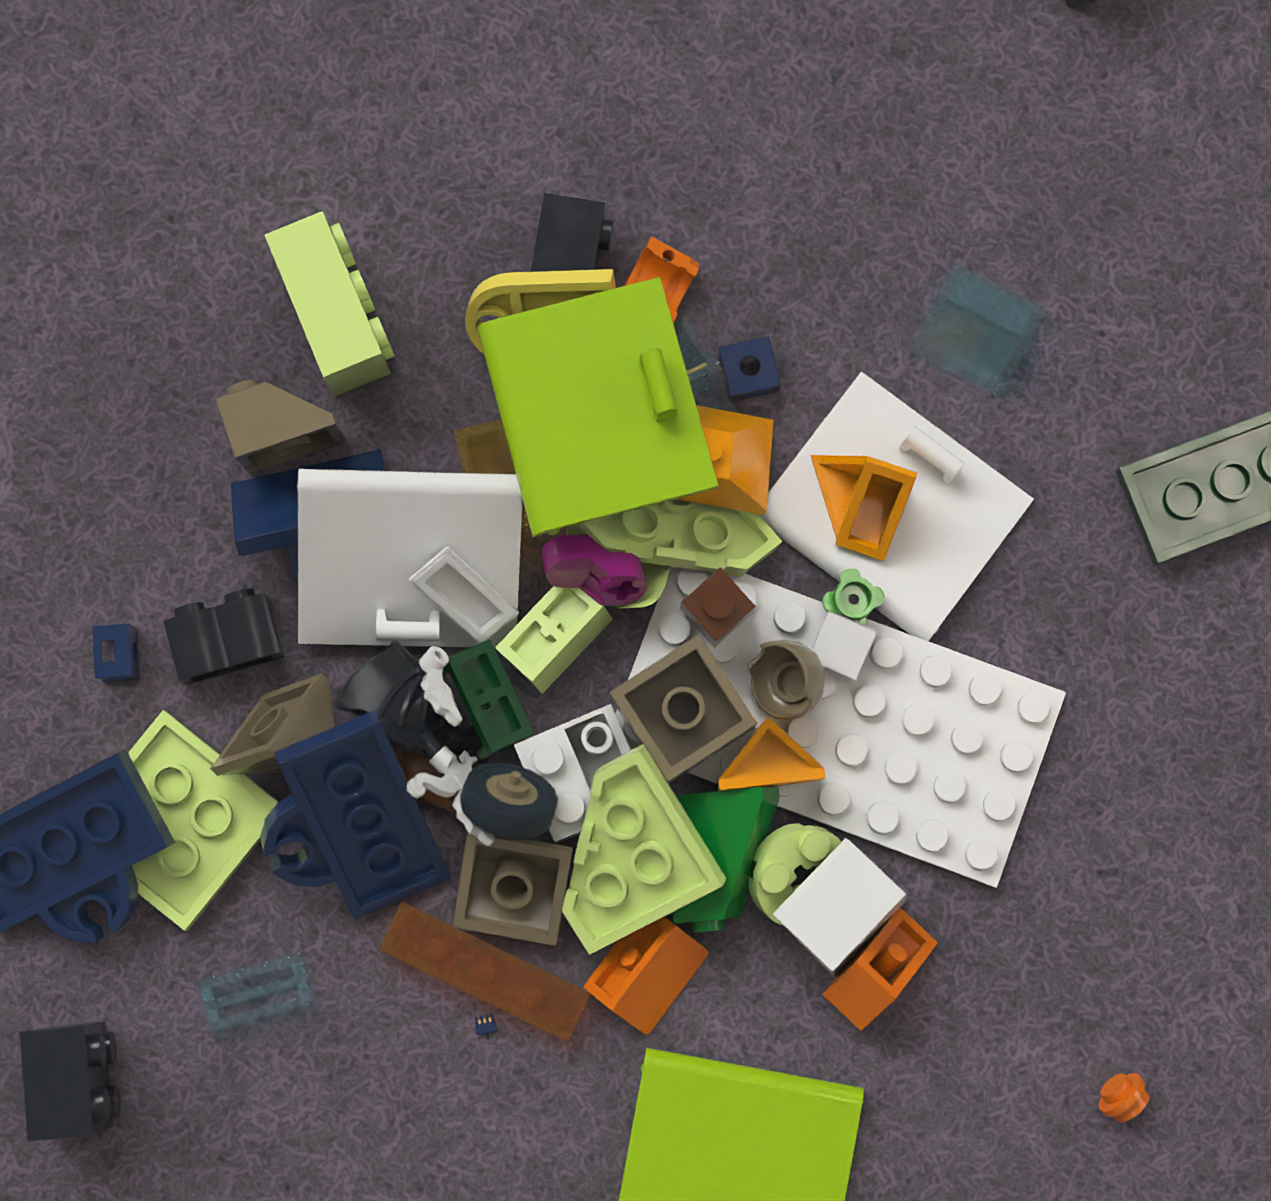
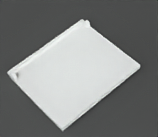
M861 372L768 492L767 511L764 515L760 516L778 537L840 582L839 577L844 570H858L862 578L868 580L873 586L880 587L884 592L883 604L875 609L910 635L929 641L933 634L939 630V626L1034 498ZM810 455L869 456L917 472L915 483L884 561L835 545L836 536Z
M299 469L297 484L298 644L389 646L392 641H398L402 646L473 647L478 645L474 639L409 581L412 575L447 546L518 610L522 495L516 475ZM517 616L488 639L491 640L494 648L517 625Z

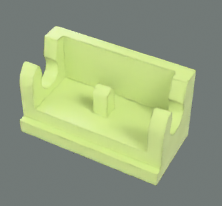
M553 586L495 648L543 694L613 619L604 605L597 603L580 588Z

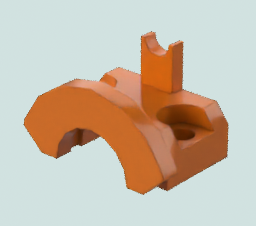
M651 236L623 286L660 277L674 323L678 312H676L692 280L695 278L700 263Z

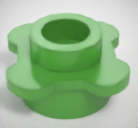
M846 569L840 574V583L834 591L827 592L823 596V608L826 612L830 610L866 626L869 613L873 608L880 607L883 604L884 592L880 587L873 586L868 580L862 578L858 570ZM850 595L857 596V604L849 602Z

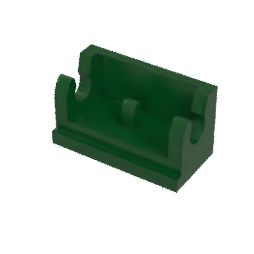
M491 640L448 656L449 662L443 668L442 677L450 674L484 747L476 752L481 762L498 752L502 754L515 748L514 744L524 741L535 734Z

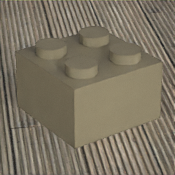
M699 634L609 692L614 705L641 745L644 744L668 784L739 739L757 725L756 720Z

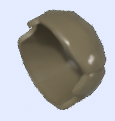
M775 640L760 644L762 650L748 663V670L752 677L751 692L758 708L774 719H798L805 716L819 702L824 690L825 672L817 654L803 643L796 641Z

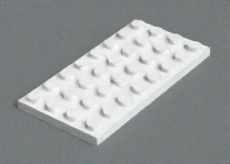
M670 567L666 586L657 601L629 679L699 634L757 722L754 729L688 771V774L717 784L718 779L765 719L769 717L818 761L825 770V779L822 781L773 786L779 787L780 799L777 807L997 888L1066 692L867 619L866 626L877 630V633L857 679H852L822 666L825 672L824 690L816 706L805 716L798 719H774L758 708L751 692L752 677L748 670V663L762 650L760 644L764 642L790 640L801 642L812 650L828 613L823 608L822 602L747 574L741 577L728 575L756 608L747 620L714 648L680 610L681 601L713 573ZM617 709L616 717L630 750H633L641 744Z

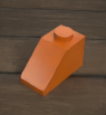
M900 908L847 963L822 995L861 1031L898 997L938 942Z

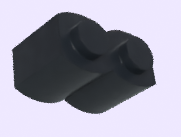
M253 588L237 590L224 596V604L206 609L203 602L183 605L173 610L175 617L163 621L178 679L183 685L197 683L284 658L269 598L265 593L255 595Z

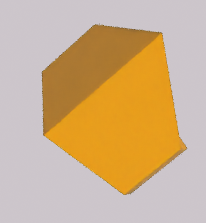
M810 455L836 536L835 545L884 561L915 483L917 472L869 456Z
M767 717L718 779L717 788L718 791L817 782L825 779V770L818 761Z

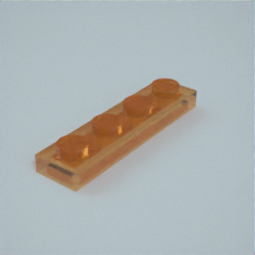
M401 902L379 947V950L567 1042L591 994L459 928H454L452 925L405 902Z

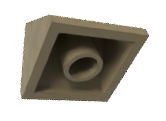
M321 673L264 694L210 769L217 776L281 773L282 771L275 754L276 751L335 727L329 680Z
M467 832L453 927L556 946L563 914V903L571 872L573 847L529 839L505 838L495 834L493 835L496 840L488 847L481 843L477 836Z

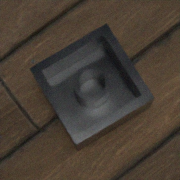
M105 1021L21 1031L20 1046L27 1142L94 1135L112 1128V1117H119L121 1102L118 1086L110 1085L108 1064L116 1062L117 1052L114 1033L106 1032Z

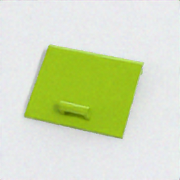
M660 277L489 320L477 327L533 537L544 533L555 535L563 528L718 488L717 478Z
M646 1048L644 1063L641 1065L642 1075L619 1201H845L862 1109L864 1088Z

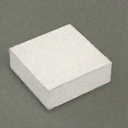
M828 610L812 651L817 654L822 666L856 680L877 630Z

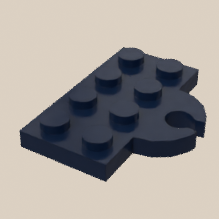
M376 710L275 752L278 765L292 794L278 802L265 818L261 832L264 856L276 854L281 846L289 842L304 844L297 853L290 855L277 854L269 859L272 872L276 876L296 886L318 887L336 882L354 920L451 879L445 861L416 798L407 791L406 785L408 780Z
M126 749L0 814V932L39 914L50 930L67 940L83 943L97 942L105 935L102 926L93 922L87 914V903L89 900L97 901L105 907L107 926L113 933L129 921L137 905L138 882L132 865L174 844L175 841Z

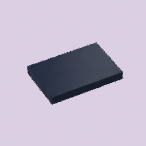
M381 449L231 483L234 541L239 556L298 543L297 484L299 469L386 471Z

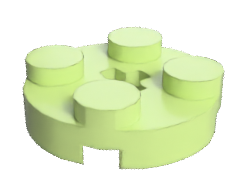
M800 823L782 826L769 834L758 846L753 858L757 862L753 870V879L749 876V891L755 905L775 923L782 925L773 913L800 886L799 884L794 887L791 886V883L796 879L794 870L801 865L806 870L811 869V874L842 841L825 828L812 825L803 826Z

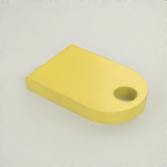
M613 269L515 272L492 276L479 284L471 295L465 316L467 334L475 347L483 353L477 327L484 323L480 317L492 315L501 318L615 289Z

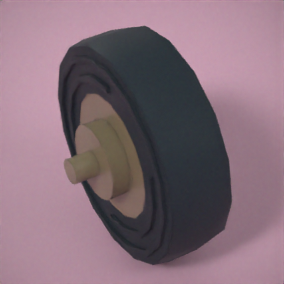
M491 763L480 765L469 772L463 785L460 803L465 816L473 824L486 832L505 838L527 839L537 837L549 829L558 805V798L554 787L537 773L513 764Z

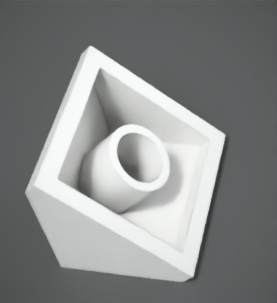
M845 838L773 915L835 977L892 915L906 903V893L851 841Z

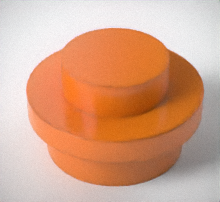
M1120 1073L1111 1077L1101 1088L1100 1095L1102 1097L1098 1103L1099 1110L1106 1117H1113L1119 1123L1131 1120L1145 1108L1150 1096L1145 1090V1081L1137 1073L1127 1075Z

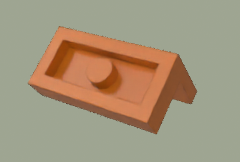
M662 917L619 939L584 984L583 988L615 1014L643 1034L648 1035L707 958L709 951L667 918Z

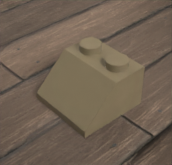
M256 380L242 381L226 389L227 395L216 398L234 456L249 474L346 442L344 433L332 413L267 382L257 384Z

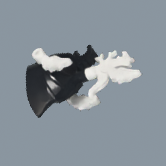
M392 641L386 651L368 660L350 676L344 688L337 691L333 700L334 707L359 716L376 710L391 745L398 747L404 753L411 752L418 755L421 752L439 773H444L445 775L440 778L425 772L419 773L407 783V791L415 798L422 797L425 794L426 788L446 798L456 794L452 805L457 811L456 818L465 825L469 834L477 836L481 843L489 847L496 840L494 835L473 824L463 813L460 803L463 785L469 772L473 770L471 766L478 760L475 756L470 757L467 752L476 742L475 734L477 731L474 726H471L468 730L458 726L463 719L454 703L451 689L443 681L442 677L443 668L449 662L448 655L441 648L431 646L418 662L411 655L412 653L407 651L398 641ZM453 753H457L458 755H460L459 759L461 763L457 761V758Z

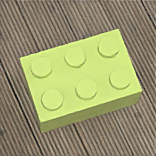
M323 211L265 234L320 371L334 397L391 374L386 360L395 357L379 318L376 317L369 320L366 315L375 311V308L359 270L349 273L347 269L356 265V262L340 224L337 223L329 226Z

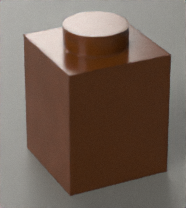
M721 567L681 601L680 610L714 648L747 620L756 608L752 601Z

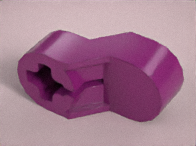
M588 535L558 536L548 541L541 550L546 578L550 584L561 588H580L600 605L629 604L637 601L647 591L642 563L638 556L626 552H608Z

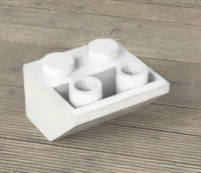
M611 704L514 744L523 768L544 777L555 789L558 805L549 830L556 844L580 834L590 801V790L594 774L598 768L631 751Z

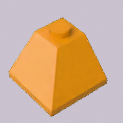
M696 405L717 478L718 488L678 498V500L764 515L767 511L774 420Z

